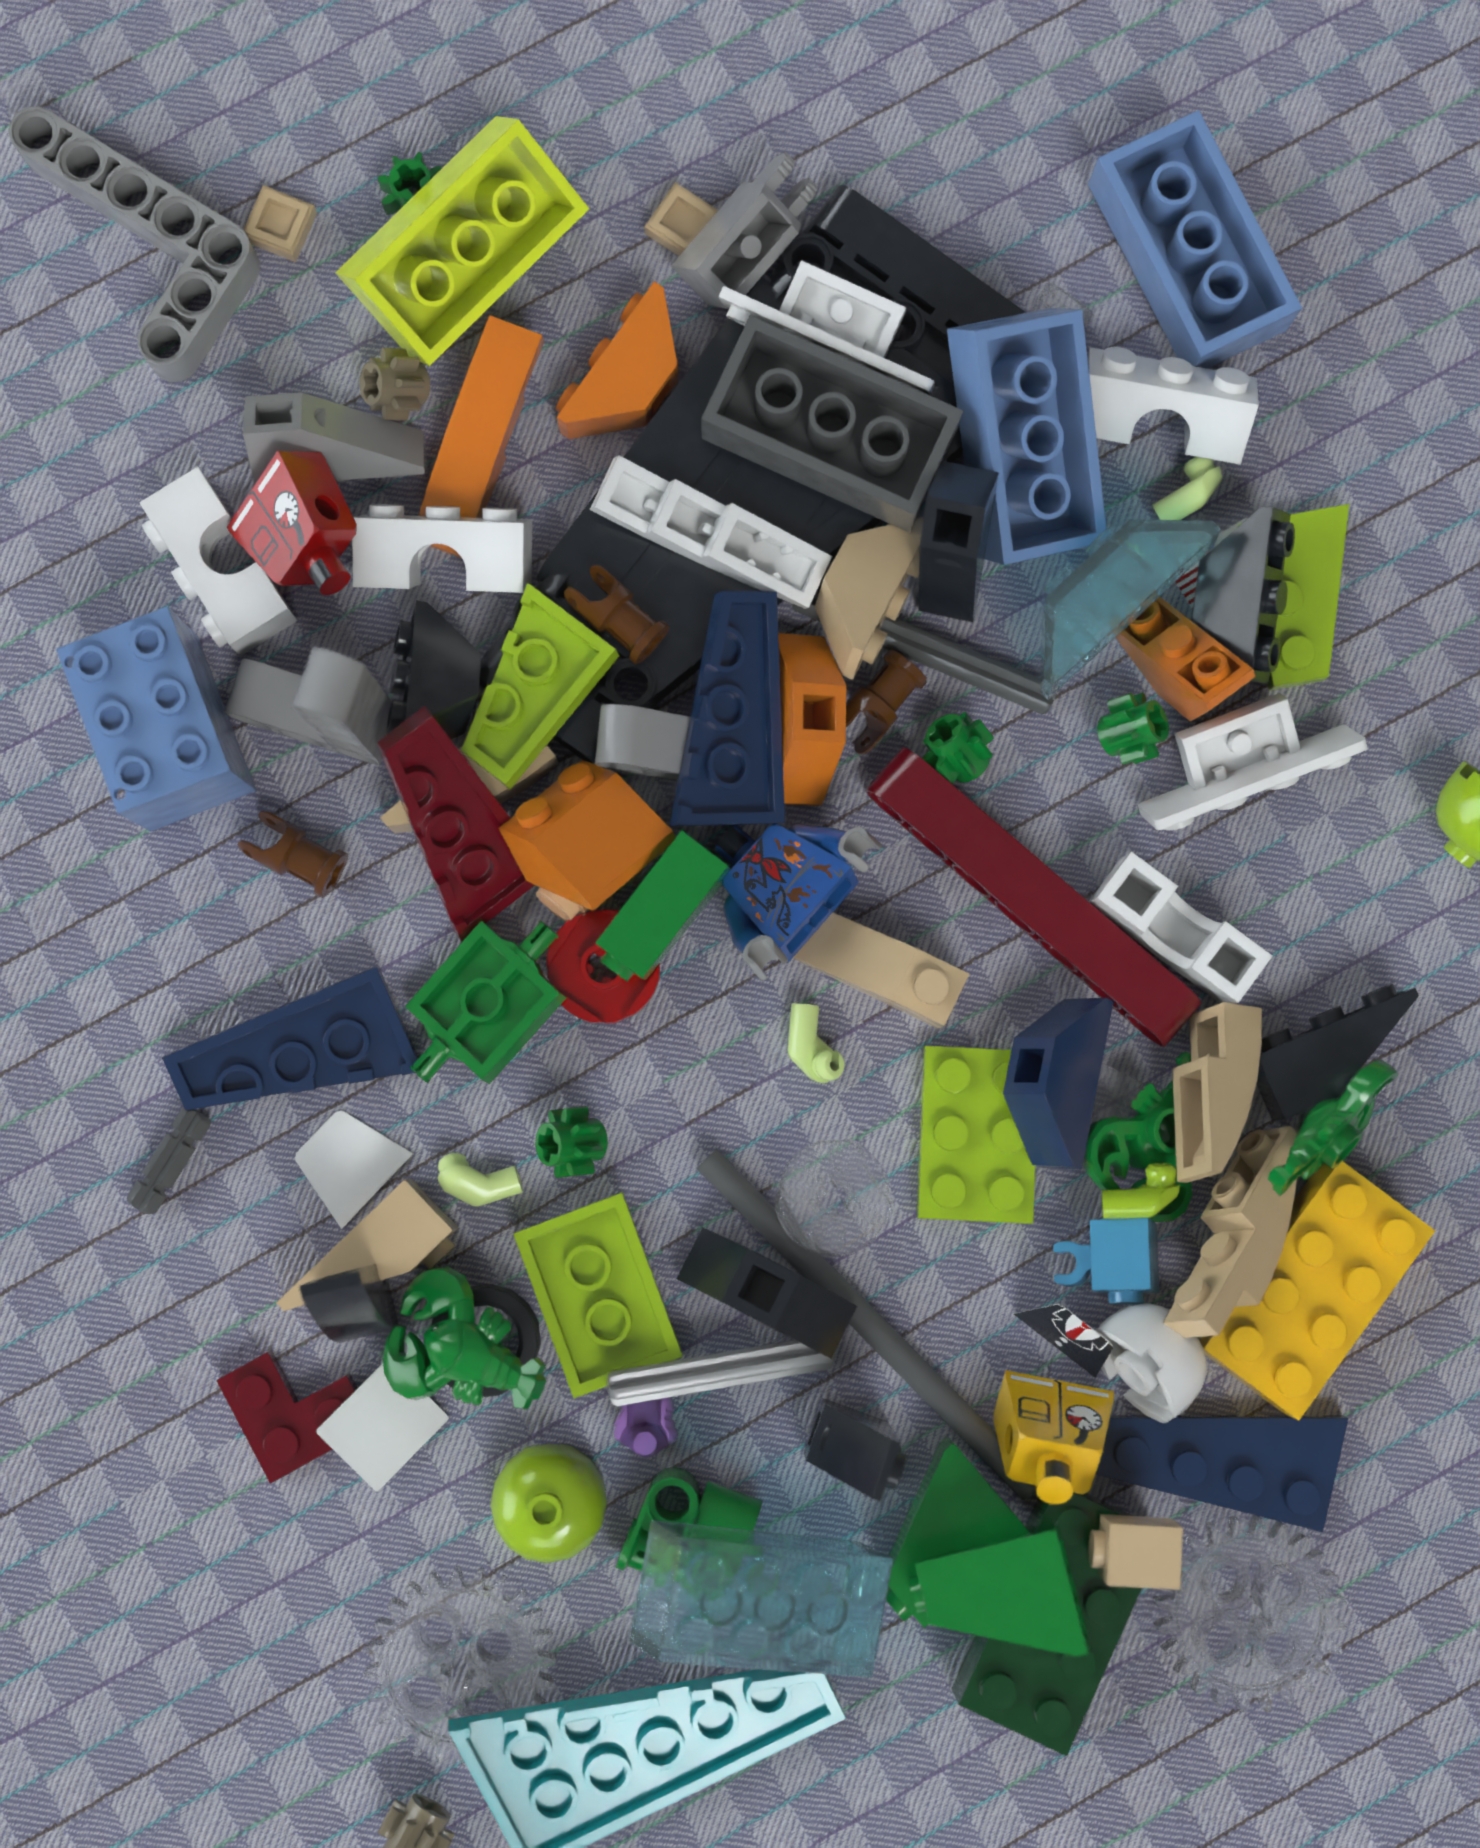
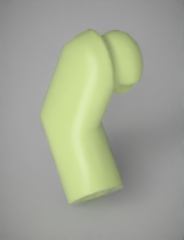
M1194 457L1184 466V472L1191 482L1152 504L1165 528L1202 508L1222 481L1221 467H1215L1212 459Z
M791 1003L787 1049L789 1058L814 1081L828 1083L831 1080L838 1079L844 1072L845 1061L838 1051H833L817 1036L819 1006Z
M449 1153L441 1158L438 1163V1171L440 1173L438 1175V1182L444 1192L471 1206H482L524 1192L515 1165L484 1175L470 1167L466 1156L460 1153Z

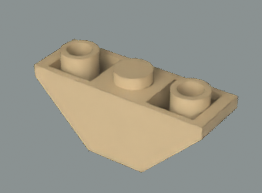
M923 517L916 519L910 533L891 524L848 534L823 579L815 609L842 675L853 680L863 660L872 665L876 660L888 634L880 630L885 618L896 621L909 596L910 590L903 587L908 575L919 578Z

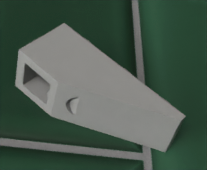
M303 392L245 396L243 436L254 484H256L277 451L321 452L337 482L353 479L397 478L407 475L425 474V437L422 430L391 420H383L381 417Z

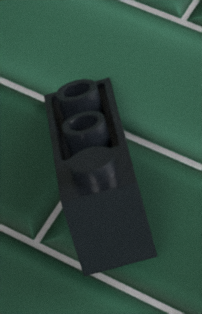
M941 461L926 500L920 541L918 611L968 622L974 621L999 472Z
M1392 983L1362 995L1361 1000L1364 1007L1344 1014L1342 1007L1337 1006L1309 1018L1308 1020L1312 1026L1310 1030L1292 1037L1289 1028L1263 1037L1256 1085L1271 1119L1285 1120L1313 1108L1321 1101L1339 1097L1346 1088L1347 1083L1363 1067L1419 997L1416 988L1396 992Z
M822 1398L804 1450V1457L807 1462L869 1498L881 1502L886 1487L893 1490L896 1489L906 1461V1454L901 1453V1442L888 1421Z

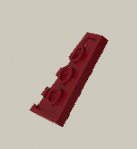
M424 706L380 739L377 744L453 930L462 942L481 921L486 924L535 885L526 881L499 830V827L510 819L509 815Z

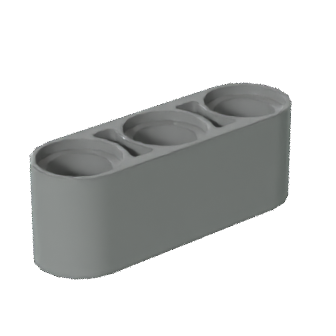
M602 705L600 708L595 765L678 781L691 717L631 705Z

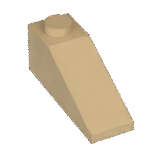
M835 913L828 917L793 957V959L937 1029L945 1026L969 977V973L916 947Z
M404 1179L276 1303L283 1311L303 1306L305 1303L301 1298L300 1285L321 1277L373 1264L377 1266L380 1281L415 1270L422 1263L429 1269H432L455 1247V1244L449 1237L459 1228L413 1179Z

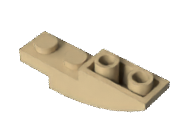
M1291 1126L1255 1130L1246 1135L1238 1144L1237 1155L1225 1176L1213 1187L1212 1198L1200 1218L1214 1234L1203 1245L1199 1261L1188 1280L1177 1290L1174 1298L1175 1302L1163 1321L1166 1326L1184 1338L1217 1336L1222 1331L1234 1307L1260 1304L1282 1253L1292 1214L1296 1180L1284 1194L1279 1196L1272 1189L1274 1185L1267 1179L1273 1168L1286 1164L1290 1148L1293 1146L1297 1136L1296 1131Z

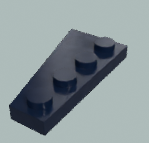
M721 591L714 594L670 826L785 823L777 592Z
M378 965L162 1057L185 1110L259 1099L263 1096L288 1092L296 1093L315 1090L319 1087L370 1081L375 1078L399 1074H413L415 1072L411 1070L410 1066L419 1058Z
M1110 1415L1096 1475L1323 1532L1349 1418L1343 1415H1322V1417H1301L1298 1421L1288 1415H1270V1417H1238L1236 1415L1182 1417L1177 1415L1168 1423H1161L1147 1415Z

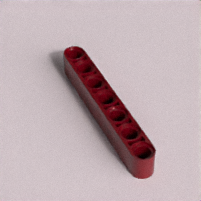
M902 747L866 788L865 791L868 796L883 811L1100 998H1108L1114 1001L1112 1008L1155 1044L1165 1048L1202 1004L1196 994L911 750Z

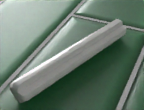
M796 1340L612 1371L607 1377V1389L612 1405L623 1406L828 1370L834 1366L835 1354L831 1359Z

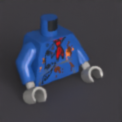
M774 823L765 830L757 841L738 826L731 827L720 838L715 851L733 866L721 883L729 894L725 900L723 910L732 942L743 955L744 961L761 981L768 978L763 969L769 961L780 959L783 964L789 963L857 886L859 881L852 867L846 862H850L860 872H866L870 866L861 859L862 855L870 848L881 850L882 844L864 828L854 827L844 831L830 827L796 824L786 829Z

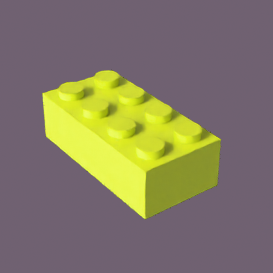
M495 116L335 273L401 348L407 349L409 357H419L421 363L430 366L590 208L519 119Z

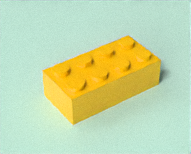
M1345 1162L1340 1163L1334 1169H1331L1324 1163L1309 1178L1294 1199L1283 1250L1260 1304L1234 1307L1219 1335L1203 1336L1199 1340L1204 1348L1205 1355L1280 1412L1299 1421L1436 1230Z

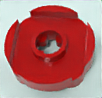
M618 910L591 911L585 915L583 913L573 917L572 920H568L557 931L556 934L559 937L549 946L547 952V978L552 985L567 997L561 1005L575 1017L590 1023L616 1024L636 1015L652 999L660 980V963L646 980L640 978L635 973L628 982L619 975L615 979L605 976L600 983L591 978L594 968L588 961L593 954L603 957L606 953L604 949L596 944V941L618 914Z

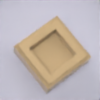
M675 182L644 226V232L647 236L680 256L718 210Z
M263 185L244 227V231L253 246L296 262L315 220L317 211L315 206Z

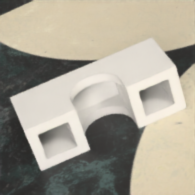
M1090 347L1088 366L1097 439L1130 444L1133 429L1143 415L1157 409H1168L1179 413L1186 420L1184 425L1185 455L1241 464L1259 406L1256 377H1250L1245 372L1230 367H1223L1218 370L1195 367L1189 362L1176 357H1166L1157 360L1136 356L1132 351L1121 347H1109L1105 350Z
M199 467L194 468L139 502L150 519L141 524L142 528L160 554L169 549L179 567L171 571V573L190 601L199 596L209 614L201 618V621L219 648L228 643L242 656L298 621L272 579L256 562L235 574H220L213 571L211 564L212 552L216 544L230 534L227 526L232 520V516Z
M371 504L369 505V514L353 517L357 524V532L352 539L353 587L411 589L420 585L421 560L425 551L432 544L447 545L461 556L466 567V591L524 593L527 583L532 585V519H517V509L482 508V518L460 517V507L426 506V516H405L404 505Z
M1132 851L1121 858L1089 900V903L1124 933L1217 1002L1239 1003L1273 956L1228 922L1219 923L1213 921L1193 909L1175 892L1178 885Z

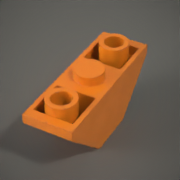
M654 281L645 295L637 292L630 299L620 318V321L624 324L612 340L605 337L596 346L588 361V366L591 367V370L580 385L572 382L561 395L556 405V411L559 412L557 421L560 434L566 438L575 439L645 427L678 383V363L664 287Z
M1153 591L1108 623L1115 638L1157 695L1189 721L1210 711L1256 677L1252 667Z
M778 633L784 804L821 806L846 743V683L824 636Z

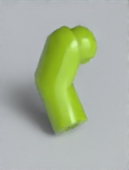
M1169 1163L1149 1164L1145 1169L1146 1184H1143L1138 1189L1102 1190L1103 1219L1148 1218L1159 1213L1178 1196L1180 1184L1176 1183V1168Z

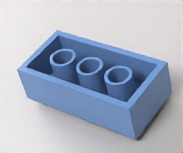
M1199 110L1098 157L1088 186L1177 358L1189 362L1192 366L1208 369L1287 331L1302 310V306Z
M1048 308L948 328L947 333L957 408L963 410L959 426L964 465L999 472L985 560L1007 565L1108 542L1082 310Z

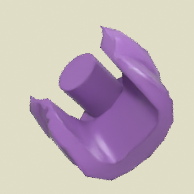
M672 1397L619 1406L621 1410L615 1419L614 1437L619 1443L630 1448L639 1456L644 1458L653 1457L677 1440L678 1431L675 1428V1421L672 1419L673 1412L675 1411Z

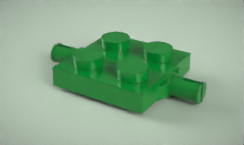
M540 920L539 924L518 946L513 942L504 940L490 926L481 921L405 1006L424 1024L429 1038L433 1041L416 1062L410 1066L411 1070L422 1080L429 1083L431 1078L447 1060L452 1058L464 1063L482 1081L490 1084L567 998L545 978L540 965L536 962L559 936Z

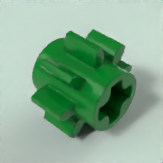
M417 152L414 159L401 161L396 156L392 157L394 166L389 176L381 175L377 179L381 190L389 194L381 201L385 213L390 215L400 210L414 196L408 188L414 186L419 191L442 167L435 166L428 170L425 166L423 155L420 152Z
M1128 693L1108 700L1107 705L1111 713L1101 716L1097 724L1098 737L1105 752L1113 757L1120 755L1122 764L1130 762L1137 764L1159 757L1156 744L1165 741L1169 735L1168 719L1162 706L1155 700L1146 702L1144 693L1137 695Z
M963 712L960 716L957 714H947L935 720L928 728L923 743L929 749V752L922 759L951 784L955 781L961 783L970 782L982 775L987 769L993 754L986 745L994 737L981 719L973 722L967 712Z
M587 1106L548 1111L550 1122L543 1123L538 1128L535 1138L536 1152L540 1161L546 1166H555L554 1174L556 1178L594 1174L595 1166L593 1161L601 1160L608 1146L607 1132L602 1122L596 1118H588L589 1109Z

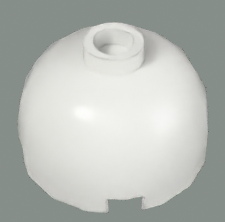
M1142 1303L1124 1307L1106 1318L1096 1330L1113 1346L1101 1369L1109 1380L1116 1374L1120 1375L1123 1381L1130 1387L1123 1396L1133 1406L1154 1420L1168 1423L1172 1418L1174 1419L1177 1415L1182 1414L1191 1405L1203 1386L1207 1374V1364L1204 1348L1199 1341L1202 1337L1184 1338L1166 1326L1163 1321L1170 1310L1162 1306Z

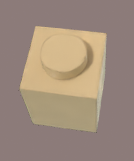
M1100 1514V1530H1091L1089 1537L1090 1567L1098 1568V1576L1107 1586L1180 1590L1183 1527L1172 1518Z

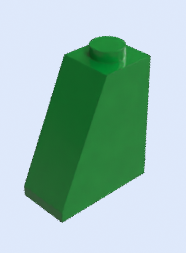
M681 830L596 941V944L606 951L600 961L627 982L634 973L646 980L722 887V880L730 871L729 866Z
M948 1436L938 1444L881 1571L885 1583L889 1586L882 1593L885 1600L904 1622L913 1615L923 1628L929 1625L927 1612L918 1613L916 1611L909 1585V1577L917 1575L915 1563L922 1559L1031 1534Z
M1060 1527L922 1559L915 1563L917 1575L909 1577L911 1595L916 1611L918 1613L927 1612L929 1625L1076 1657L1090 1652L1091 1644Z

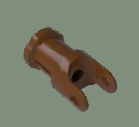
M593 565L590 568V575L593 581L608 596L601 601H589L578 590L568 587L564 591L565 599L598 632L607 631L630 652L629 659L635 665L640 664L665 638L670 626L663 620L656 622L632 601L634 594L602 566Z
M889 649L884 655L885 664L866 687L859 686L846 702V727L852 723L860 712L864 713L867 720V729L857 740L854 747L857 754H866L875 747L898 717L895 712L915 688L922 689L927 683V678L922 671L894 650Z
M260 811L258 814L259 819L266 826L283 836L273 847L263 850L245 840L238 842V848L245 855L279 875H284L287 872L313 886L314 893L319 897L324 898L326 895H329L343 873L348 861V853L341 849L332 852L306 837V830L268 811Z

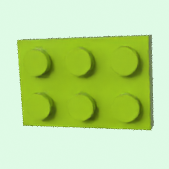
M923 1046L916 1218L1033 1224L1035 1166L1032 1165L1003 1095L1011 1050Z
M623 1192L513 1233L573 1399L606 1387L608 1374L612 1371L669 1362L683 1357Z

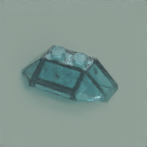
M1130 519L1117 532L1111 527L1104 530L1087 548L1086 553L1090 556L1075 571L1070 566L1063 568L1051 579L1044 589L1048 595L1045 597L1042 611L1040 693L1047 700L1053 697L1072 677L1193 565L1214 548L1221 528L1214 521Z

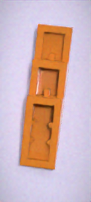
M489 315L449 420L418 516H426V506L460 507V517L482 518V508L487 507L506 460L504 451L524 405L525 398L523 393L543 347V335ZM432 544L430 546L461 558L458 552L447 545Z

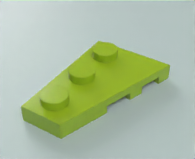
M1350 504L1291 514L1290 523H1293L1295 528V543L1292 554L1289 557H1285L1282 580L1287 584L1288 596L1284 612L1277 617L1275 638H1278L1280 643V658L1276 670L1270 672L1269 684H1267L1269 691L1321 682L1329 677Z
M527 583L520 600L522 607L512 631H508L501 648L503 655L491 685L486 686L462 747L463 753L509 790H511L619 657L614 647L529 583Z

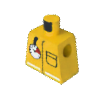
M1005 1370L993 1412V1422L1006 1476L1012 1481L1036 1485L1039 1498L1050 1504L1064 1503L1071 1498L1073 1493L1085 1494L1090 1492L1104 1447L1114 1401V1391Z

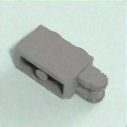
M781 153L772 159L753 182H742L671 265L677 274L707 305L729 309L718 298L723 286L746 296L798 235L801 223L797 217L816 195L818 187L807 177L796 183L781 201L779 200L774 191L795 166V161L788 153Z

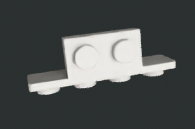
M802 260L779 311L725 286L721 289L718 298L723 305L729 307L726 317L743 326L746 325L749 316L752 315L925 394L931 395L934 388L933 380L885 359L906 312V307Z
M1278 693L1174 733L1188 784L1139 803V811L1141 816L1156 830H1178L1190 825L1194 821V817L1214 809L1228 810L1238 807L1247 800L1248 796L1266 789L1277 790L1292 786L1298 782L1299 776L1317 769L1341 767L1350 762L1351 756L1368 749L1366 739L1347 725H1339L1299 741L1288 699Z

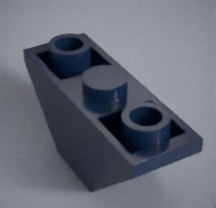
M1108 998L1063 999L1014 1037L1003 1095L1029 1159L1034 1166L1082 1170L1114 1002Z

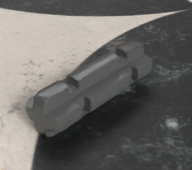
M182 1108L171 1125L175 1128L174 1131L165 1134L142 1172L145 1178L140 1181L137 1180L127 1196V1201L134 1208L149 1215L158 1211L167 1196L163 1193L164 1190L173 1187L196 1149L192 1146L195 1140L201 1141L210 1127L211 1120L206 1115L196 1109L185 1110V1108Z

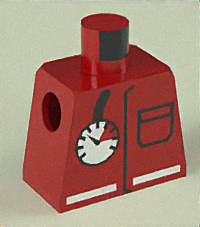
M277 451L228 524L227 529L273 582L281 586L316 585L322 595L335 594L342 590L351 578L339 557L356 535L357 524L321 452Z

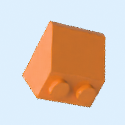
M584 760L562 771L555 783L536 798L520 805L515 815L499 827L526 881L592 911L666 850L676 838L672 829L616 772Z

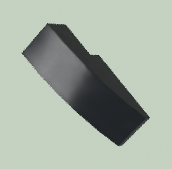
M376 1264L321 1277L299 1286L301 1298L311 1316L323 1333L336 1343L390 1331L394 1325H399L389 1283L381 1285Z

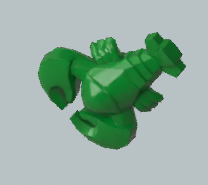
M1188 1052L1181 1053L1175 1059L1177 1066L1191 1062V1054ZM1173 1080L1160 1093L1156 1091L1152 1083H1148L1144 1090L1137 1094V1099L1132 1100L1131 1107L1138 1112L1135 1117H1104L1090 1124L1083 1164L1086 1173L1099 1189H1120L1112 1178L1110 1164L1113 1167L1114 1176L1120 1180L1126 1179L1129 1163L1131 1168L1145 1170L1149 1164L1169 1163L1176 1168ZM1176 1176V1183L1180 1184L1178 1196L1159 1213L1148 1218L1154 1222H1172L1185 1213L1192 1197L1191 1182H1177ZM1147 1178L1138 1180L1130 1188L1138 1189L1143 1184H1146Z
M1383 1060L1373 1061L1360 1069L1346 1085L1347 1090L1340 1099H1326L1315 1105L1306 1116L1294 1140V1144L1290 1148L1286 1164L1277 1166L1270 1171L1267 1179L1274 1185L1272 1189L1281 1196L1298 1177L1302 1176L1305 1181L1317 1172L1324 1163L1331 1169L1336 1168L1360 1142L1363 1136L1362 1132L1369 1125L1375 1104L1374 1098L1398 1076V1071Z
M441 1267L426 1270L413 1279L403 1295L400 1313L406 1316L411 1315L417 1305L425 1298L427 1300L426 1305L423 1309L415 1312L414 1320H429L449 1312V1319L432 1325L423 1333L424 1344L415 1333L409 1332L405 1337L406 1327L394 1325L386 1339L382 1358L384 1375L393 1391L407 1399L420 1400L433 1396L453 1379L455 1384L452 1388V1396L455 1400L461 1399L463 1403L467 1404L472 1403L479 1406L482 1403L484 1386L494 1387L499 1390H512L515 1408L529 1409L532 1400H539L546 1384V1379L543 1376L546 1365L539 1358H533L523 1365L520 1359L510 1352L509 1348L500 1344L502 1339L511 1330V1323L504 1319L501 1313L495 1312L493 1307L485 1309L477 1324L473 1292L465 1275L450 1267ZM404 1338L407 1343V1354L405 1353Z

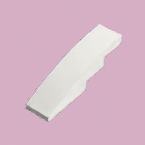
M620 455L613 458L590 508L591 511L684 557L758 590L777 592L778 598L804 609L809 608L832 558L831 555L733 503L725 506L676 479L668 482Z

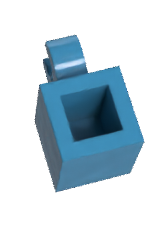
M1149 1218L1090 1220V1245H1079L1071 1241H1061L1053 1245V1252L1057 1254L1071 1253L1077 1261L1076 1268L1072 1273L1054 1275V1282L1066 1287L1078 1286L1085 1282L1091 1274L1092 1291L1102 1295L1108 1294L1109 1304L1113 1305L1144 1303V1294L1160 1293L1157 1223Z

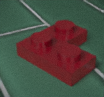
M272 1350L216 1380L270 1484L333 1450L316 1433V1430L358 1389L349 1373L298 1401Z

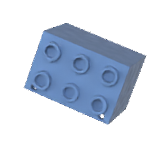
M168 606L56 648L117 814L151 832L257 791L228 715L224 714L225 706L198 635ZM119 790H125V797L121 800H118L117 792Z

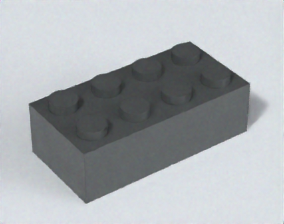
M750 315L701 418V430L703 440L910 533L928 495L941 461L944 460L957 432L963 410Z

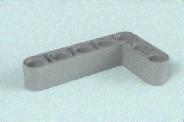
M39 106L20 110L12 118L9 126V137L16 150L33 172L183 263L141 326L137 336V343L141 355L161 379L168 382H182L189 379L197 371L258 277L260 261L247 234L232 221L53 112ZM52 135L50 142L45 147L32 149L34 142L38 138ZM100 164L98 170L92 176L87 178L78 177L80 171L85 166ZM137 192L147 193L145 199L139 205L134 207L125 206L127 199L132 194ZM187 220L194 221V225L188 233L182 236L171 235L173 228L178 223ZM230 249L242 250L236 262L229 265L218 263L220 256L225 251ZM199 295L211 296L210 303L205 309L200 311L188 310L190 302ZM169 341L181 342L180 348L174 356L169 358H159L157 356L160 347L164 343Z
M313 648L303 676L254 660L242 659L224 714L268 731L361 761L380 765L382 754L377 742L387 735L386 724L392 701L364 664L333 651Z

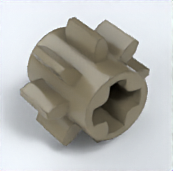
M381 348V358H370L369 362L361 370L359 380L361 396L365 403L370 405L371 411H382L383 420H408L409 411H420L421 406L428 399L430 393L428 371L424 365L420 364L419 357H408L406 348Z
M413 1794L407 1805L395 1799L378 1830V1834L388 1838L383 1848H449L455 1835L453 1831L445 1828L451 1818L450 1813L436 1801L421 1794Z

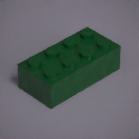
M1073 1493L1068 1501L1061 1504L1044 1502L1038 1496L1025 1527L1030 1533L1060 1527L1091 1644L1090 1652L1076 1657L975 1635L951 1688L958 1705L1066 1757L1142 1588L1107 1586L1098 1576V1568L1090 1567L1089 1537L1091 1530H1100V1514L1133 1515L1087 1493Z

